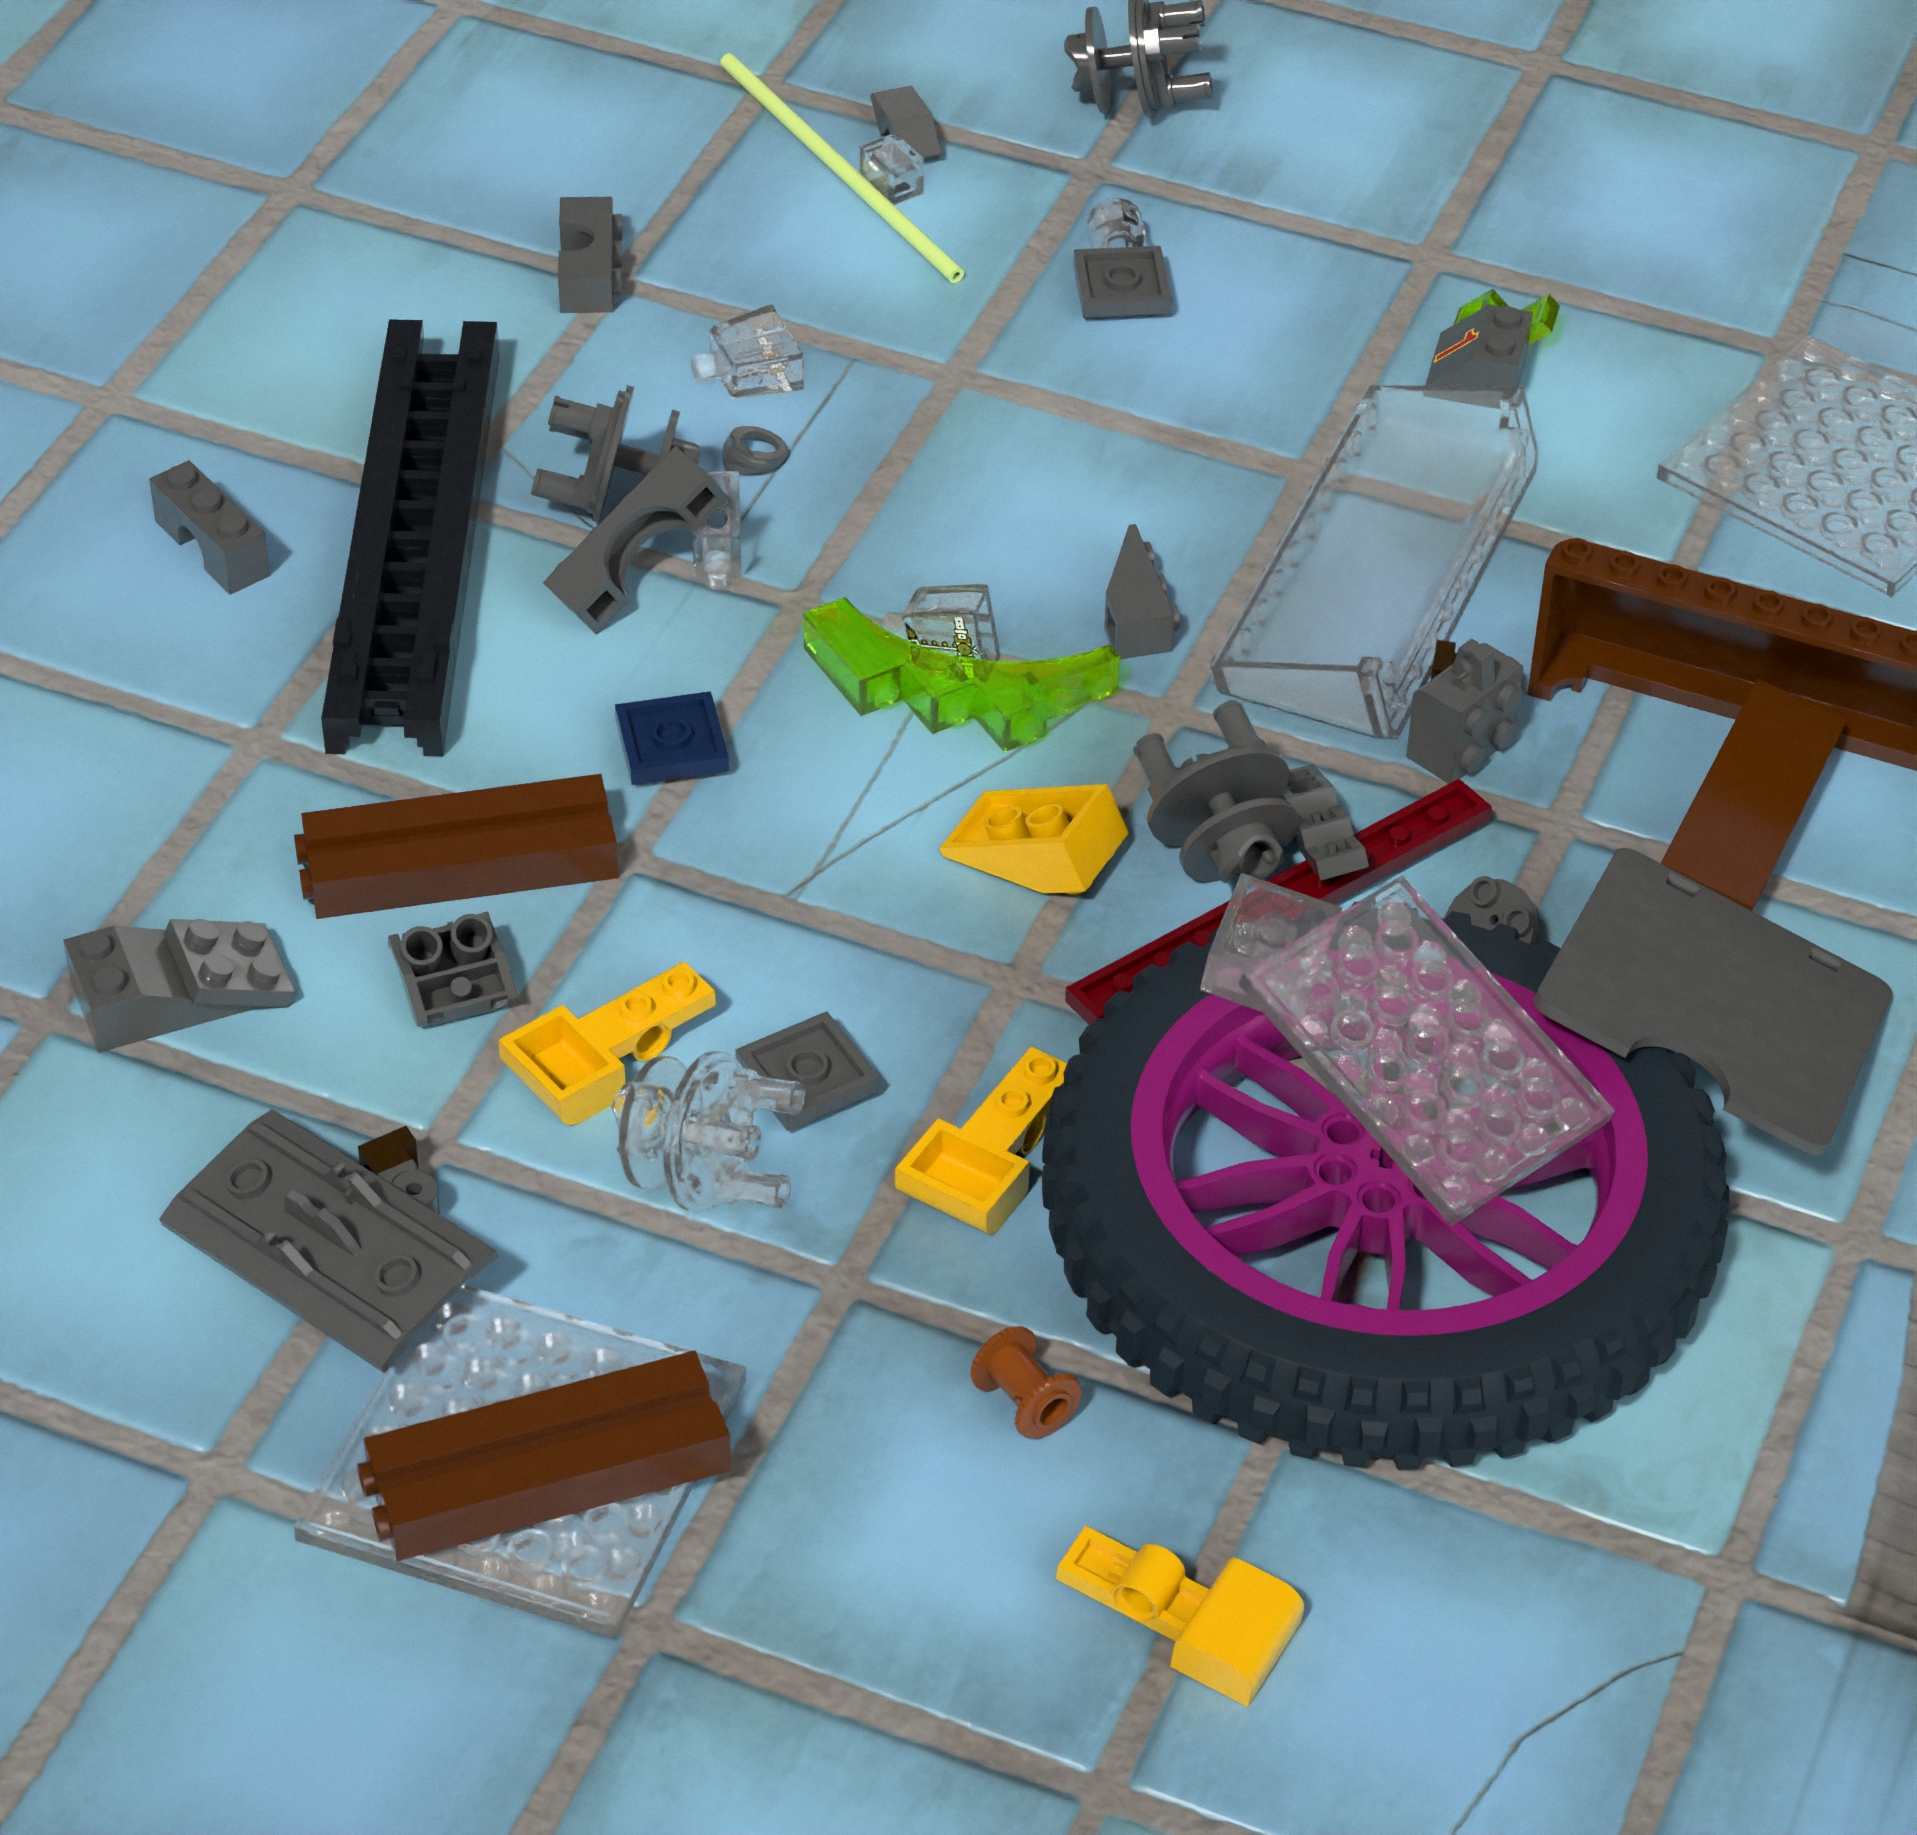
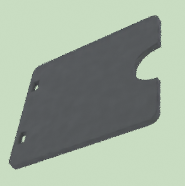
M1619 848L1614 853L1533 998V1003L1543 1015L1624 1058L1637 1048L1649 1046L1683 1053L1704 1067L1717 1081L1724 1096V1111L1806 1154L1822 1155L1833 1138L1892 997V990L1879 977L1640 852L1629 848Z

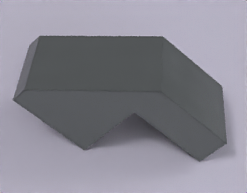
M912 85L875 92L870 95L880 135L890 134L898 167L939 159L942 151L932 113Z

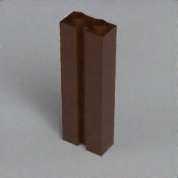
M1757 678L1660 864L1753 911L1834 750L1847 719Z
M602 774L301 813L303 834L294 835L298 865L308 864V869L299 870L303 900L313 899L316 919L619 878L617 841L611 815L608 812V802Z
M696 1350L365 1437L363 1441L366 1462L357 1464L358 1476L365 1498L375 1495L378 1506L371 1508L378 1539L380 1542L390 1539L398 1562L731 1471L729 1431L717 1402L711 1398L709 1382Z

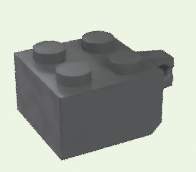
M1470 639L1460 646L1455 661L1451 666L1413 692L1406 757L1449 784L1457 779H1461L1467 773H1474L1485 759L1497 750L1507 748L1517 733L1516 717L1518 703L1522 697V689L1520 687L1523 665L1487 643L1479 644L1477 641Z

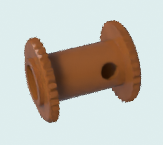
M1015 1326L998 1332L984 1343L973 1360L970 1371L974 1385L981 1391L987 1392L990 1390L992 1392L1001 1388L1018 1406V1410L1015 1412L1016 1417L1014 1418L1016 1420L1014 1424L1018 1432L1029 1439L1041 1438L1055 1432L1070 1419L1080 1402L1082 1387L1078 1379L1067 1372L1064 1374L1061 1372L1058 1375L1055 1373L1051 1376L1034 1359L1035 1350L1038 1347L1036 1345L1038 1341L1034 1333L1023 1326Z

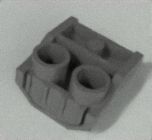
M488 911L478 915L466 914L459 917L454 923L453 921L447 922V925L433 929L425 926L411 928L402 934V940H400L399 934L388 936V947L391 948L399 969L412 1016L417 1027L442 1024L490 1012L518 1002L519 997L506 955L497 937Z

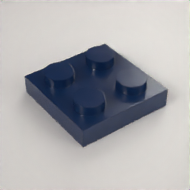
M711 691L615 704V720L632 785L729 771V756Z

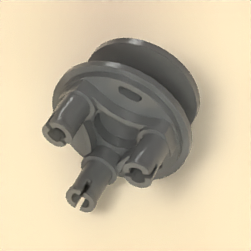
M1128 0L1130 45L1110 48L1107 46L1105 30L1098 8L1096 6L1088 7L1085 15V33L1071 34L1065 39L1064 51L1077 67L1071 88L1075 92L1093 90L1100 113L1111 111V69L1133 66L1139 99L1147 118L1155 117L1156 111L1160 110L1161 107L1175 106V103L1213 98L1210 72L1173 77L1172 73L1169 74L1166 56L1169 54L1201 51V42L1198 41V38H1200L1198 26L1204 27L1206 25L1202 0L1165 5L1164 1L1149 3V0Z
M627 385L626 391H618L614 407L597 403V407H592L562 399L555 395L548 425H550L549 431L588 440L591 450L585 474H580L579 479L538 468L531 495L585 509L587 513L593 514L592 521L599 523L615 467L647 475L654 468L655 464L664 458L674 446H677L698 465L700 447L693 442L674 438L680 411L672 409L660 454L622 445L621 442L634 393L633 386Z
M1230 700L1218 706L1213 712V717L1229 746L1228 749L1210 755L1205 753L1196 755L1197 761L1195 762L1191 757L1183 762L1181 768L1175 767L1164 744L1162 735L1153 733L1140 738L1136 742L1137 746H1134L1133 752L1138 757L1150 782L1148 792L1153 802L1148 811V826L1153 836L1160 842L1173 846H1182L1179 860L1186 875L1198 881L1213 882L1221 880L1223 883H1227L1230 878L1237 876L1266 878L1271 875L1282 863L1284 858L1283 850L1295 837L1300 825V819L1294 806L1290 802L1280 799L1289 783V767L1279 753L1268 749L1264 740L1258 738L1242 703Z

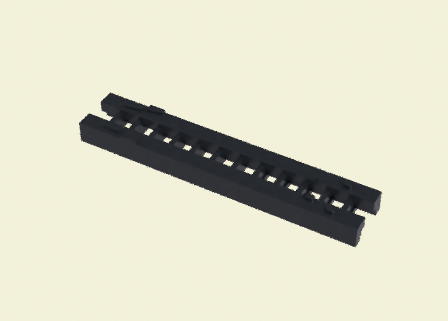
M389 319L340 611L336 619L333 652L321 716L325 754L345 755L350 737H360L362 725H397L404 727L405 738H417L418 747H423V756L443 757L500 358L497 322L463 321L458 354H422L424 343L423 320Z

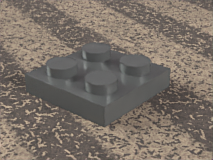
M1161 246L1074 250L1073 266L1083 318L1171 314L1172 298Z
M204 919L169 920L164 936L193 1004L265 1007L290 1006L295 990L265 923L207 921Z
M827 1011L735 1049L736 1065L787 1131L879 1092V1076Z

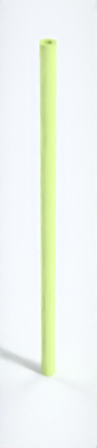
M727 53L721 58L720 65L942 275L951 283H956L963 278L964 270L742 62L731 53Z

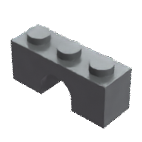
M560 197L559 227L561 251H559L558 257L560 313L613 312V294H622V242L620 241L622 240V214H613V197Z
M190 460L149 478L155 522L179 545L196 539L203 555L205 571L229 595L270 576L265 532Z

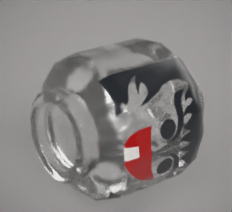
M1112 198L1098 203L1091 209L1087 217V233L1092 249L1140 247L1145 245L1146 233L1142 215L1138 207L1132 202L1122 198Z

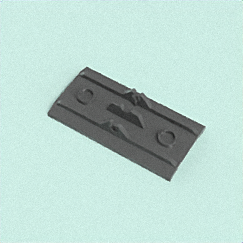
M273 1109L252 1121L174 1197L159 1218L162 1226L384 1374L407 1346L408 1340L469 1278L476 1276L499 1257L496 1250Z

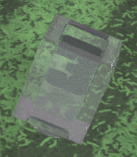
M897 133L860 146V174L893 205L924 194V158Z

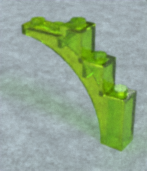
M846 597L803 613L804 650L860 716L903 700L932 734L975 718L1003 752L1029 744L1046 736V723L1048 719L1118 692L1120 655L1110 644L1085 653L1055 659L1019 662L987 661L938 652L894 635L862 614Z

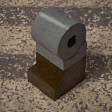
M407 1126L358 1146L360 1165L440 1215L436 1180L430 1174L419 1171L416 1139Z

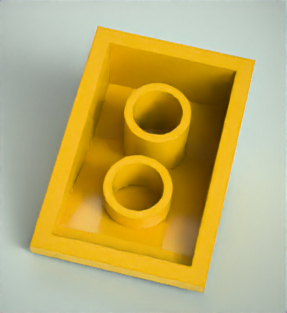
M1108 784L993 790L983 792L939 849L945 858L1043 894L1066 893L1068 895H1076L1085 892L1092 885L1093 880L1108 860L1114 856L1115 851L1129 832Z

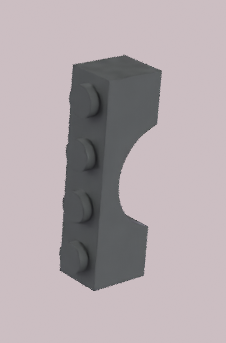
M674 446L664 458L655 464L654 468L638 485L623 497L621 502L608 516L590 531L577 548L557 565L543 584L597 635L630 601L626 591L625 577L628 565L636 551L647 540L667 530L685 529L696 532L729 497L709 474L677 446Z

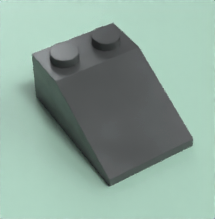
M110 926L63 939L71 985L98 1053L249 1011L250 1006L193 1004L164 936L165 930Z

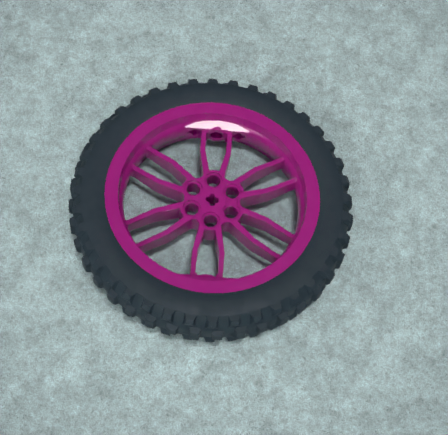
M1353 902L1349 912L1332 913L1327 910L1324 904L1307 905L1302 908L1300 917L1284 919L1276 911L1258 915L1252 928L1240 931L1232 924L1217 928L1210 932L1208 944L1203 947H1199L1189 941L1170 952L1169 965L1159 967L1151 964L1133 977L1132 993L1119 991L1104 1005V1018H1098L1089 1024L1079 1037L1080 1054L1074 1055L1068 1060L1063 1073L1064 1085L1055 1087L1050 1101L1049 1129L1044 1132L1042 1162L1046 1164L1043 1166L1042 1172L1043 1207L1050 1210L1049 1230L1056 1253L1064 1259V1274L1075 1295L1087 1297L1086 1317L1091 1324L1102 1334L1112 1332L1115 1335L1116 1353L1127 1365L1132 1368L1145 1365L1149 1368L1150 1385L1170 1398L1182 1392L1191 1398L1193 1414L1212 1424L1222 1417H1226L1237 1423L1240 1437L1257 1444H1261L1268 1436L1288 1441L1290 1454L1311 1459L1316 1451L1320 1449L1341 1453L1345 1466L1363 1468L1369 1457L1392 1458L1397 1470H1417L1423 1458L1441 1456L1444 1457L1450 1467L1473 1464L1478 1451L1492 1448L1500 1458H1505L1523 1453L1527 1441L1542 1437L1548 1443L1571 1435L1574 1421L1580 1417L1590 1422L1599 1420L1612 1411L1614 1400H1620L1625 1395L1629 1396L1641 1390L1649 1382L1650 1367H1657L1666 1363L1676 1350V1339L1687 1337L1695 1325L1700 1299L1708 1297L1717 1274L1716 1264L1721 1263L1728 1229V1221L1725 1218L1729 1210L1730 1200L1729 1186L1726 1184V1173L1724 1172L1727 1156L1721 1133L1716 1127H1713L1714 1121L1712 1118L1715 1109L1710 1096L1703 1089H1694L1696 1070L1688 1057L1683 1053H1671L1670 1049L1649 1046L1637 1048L1624 1058L1538 1011L1533 1003V998L1559 953L1560 947L1547 941H1543L1534 947L1519 940V932L1516 928L1501 923L1492 930L1472 925L1470 914L1451 911L1446 919L1423 915L1421 905L1403 903L1399 913L1376 911L1372 902ZM1368 1049L1363 1086L1364 1108L1357 1110L1349 1109L1303 1069L1287 1060L1328 1051ZM1382 1050L1430 1057L1429 1065L1410 1099L1385 1095L1380 1064ZM1444 1061L1478 1072L1520 1095L1493 1101L1439 1123L1428 1120L1438 1097ZM1248 1076L1293 1109L1298 1116L1265 1105L1230 1085ZM1201 1107L1205 1108L1253 1144L1280 1156L1279 1158L1239 1163L1186 1180L1174 1179L1173 1156L1178 1135L1185 1124ZM1551 1124H1555L1566 1136L1564 1138L1524 1145L1489 1146L1497 1141ZM1580 1168H1587L1595 1185L1594 1216L1586 1237L1579 1245L1569 1242L1520 1206L1489 1191L1521 1187ZM1278 1202L1269 1208L1206 1228L1192 1214L1246 1203ZM1328 1226L1339 1228L1328 1254L1321 1297H1316L1284 1285L1262 1274L1236 1257L1275 1248ZM1472 1233L1504 1244L1550 1270L1531 1280L1479 1242ZM1411 1239L1421 1241L1467 1282L1493 1297L1478 1302L1439 1309L1400 1310L1406 1270L1405 1241ZM1358 1250L1376 1254L1382 1253L1384 1255L1389 1292L1386 1309H1375L1360 1304H1344L1335 1301L1337 1289Z

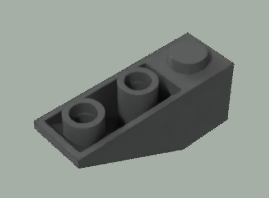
M1136 524L1128 526L1106 591L1104 630L1116 660L1171 652L1173 631H1178L1180 628L1177 606L1174 602L1169 603L1167 599L1164 575L1162 572H1156L1154 569V556L1149 541L1143 542Z

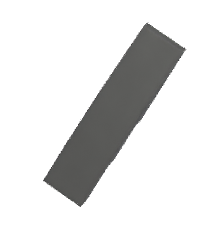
M1314 764L1290 770L1288 786L1280 799L1290 802L1299 816L1300 825L1293 839L1319 880L1368 868L1369 864L1365 848L1354 837L1350 818L1338 805L1335 788Z

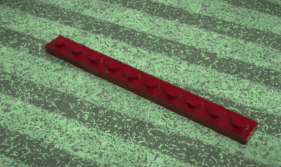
M1457 779L1353 834L1365 848L1369 864L1368 868L1320 881L1307 861L1304 860L1067 986L1065 1002L1082 1019L1091 1024L1098 1018H1104V1005L1115 993L1119 991L1132 993L1133 977L1151 964L1159 967L1169 965L1170 952L1190 941L1199 947H1203L1208 944L1210 932L1228 924H1232L1240 931L1252 928L1255 918L1261 914L1276 911L1284 919L1300 917L1302 908L1307 905L1324 904L1326 908H1329L1490 821L1492 806L1461 779Z

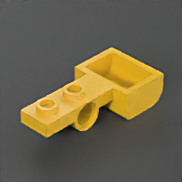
M683 961L579 1019L563 1004L498 1039L499 1056L563 1123L567 1125L579 1124L617 1103L624 1097L626 1092L625 1066L619 1060L621 1057L630 1053L638 1061H648L659 1055L669 1043L672 1029L716 1005L715 990Z
M1031 1046L961 1129L939 1118L932 1124L895 1168L896 1190L989 1235L996 1233L1023 1201L1028 1192L1030 1161L1015 1154L1019 1152L1027 1155L1039 1142L1046 1125L1054 1089L1064 1085L1063 1073L1067 1063Z
M1086 1525L1059 1563L1055 1578L1175 1641L1170 1663L1171 1668L1246 1707L1250 1705L1298 1629L1304 1612L1302 1598L1289 1584L1239 1558H1230L1212 1587L1208 1589L1185 1576L1184 1565L1170 1550L1156 1544H1145L1137 1552Z

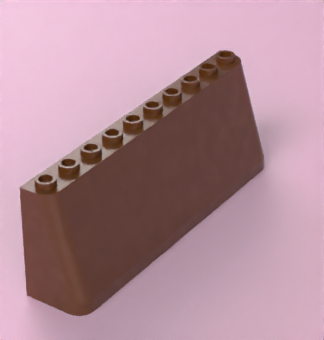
M1580 538L1561 541L1552 549L1545 563L1527 695L1551 701L1554 690L1564 685H1572L1571 691L1581 693L1587 678L1736 720L1757 678L1846 718L1847 722L1834 748L1917 771V631L1876 621L1873 618L1832 609L1822 604H1814L1788 597L1774 591L1737 583L1726 578L1693 571L1679 565L1642 557L1628 551H1620L1598 545Z

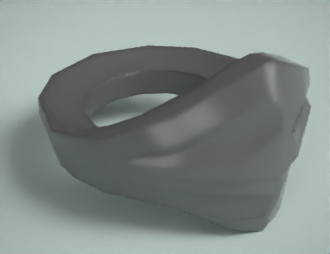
M739 426L732 430L723 444V466L731 474H751L772 470L785 461L787 446L781 437L767 429L757 426ZM746 437L761 438L771 443L776 451L767 453L752 451L744 445L742 439Z

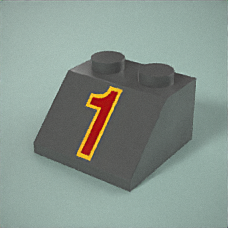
M1487 305L1441 332L1425 384L1424 394L1513 409L1528 355L1533 312L1518 310L1511 306Z

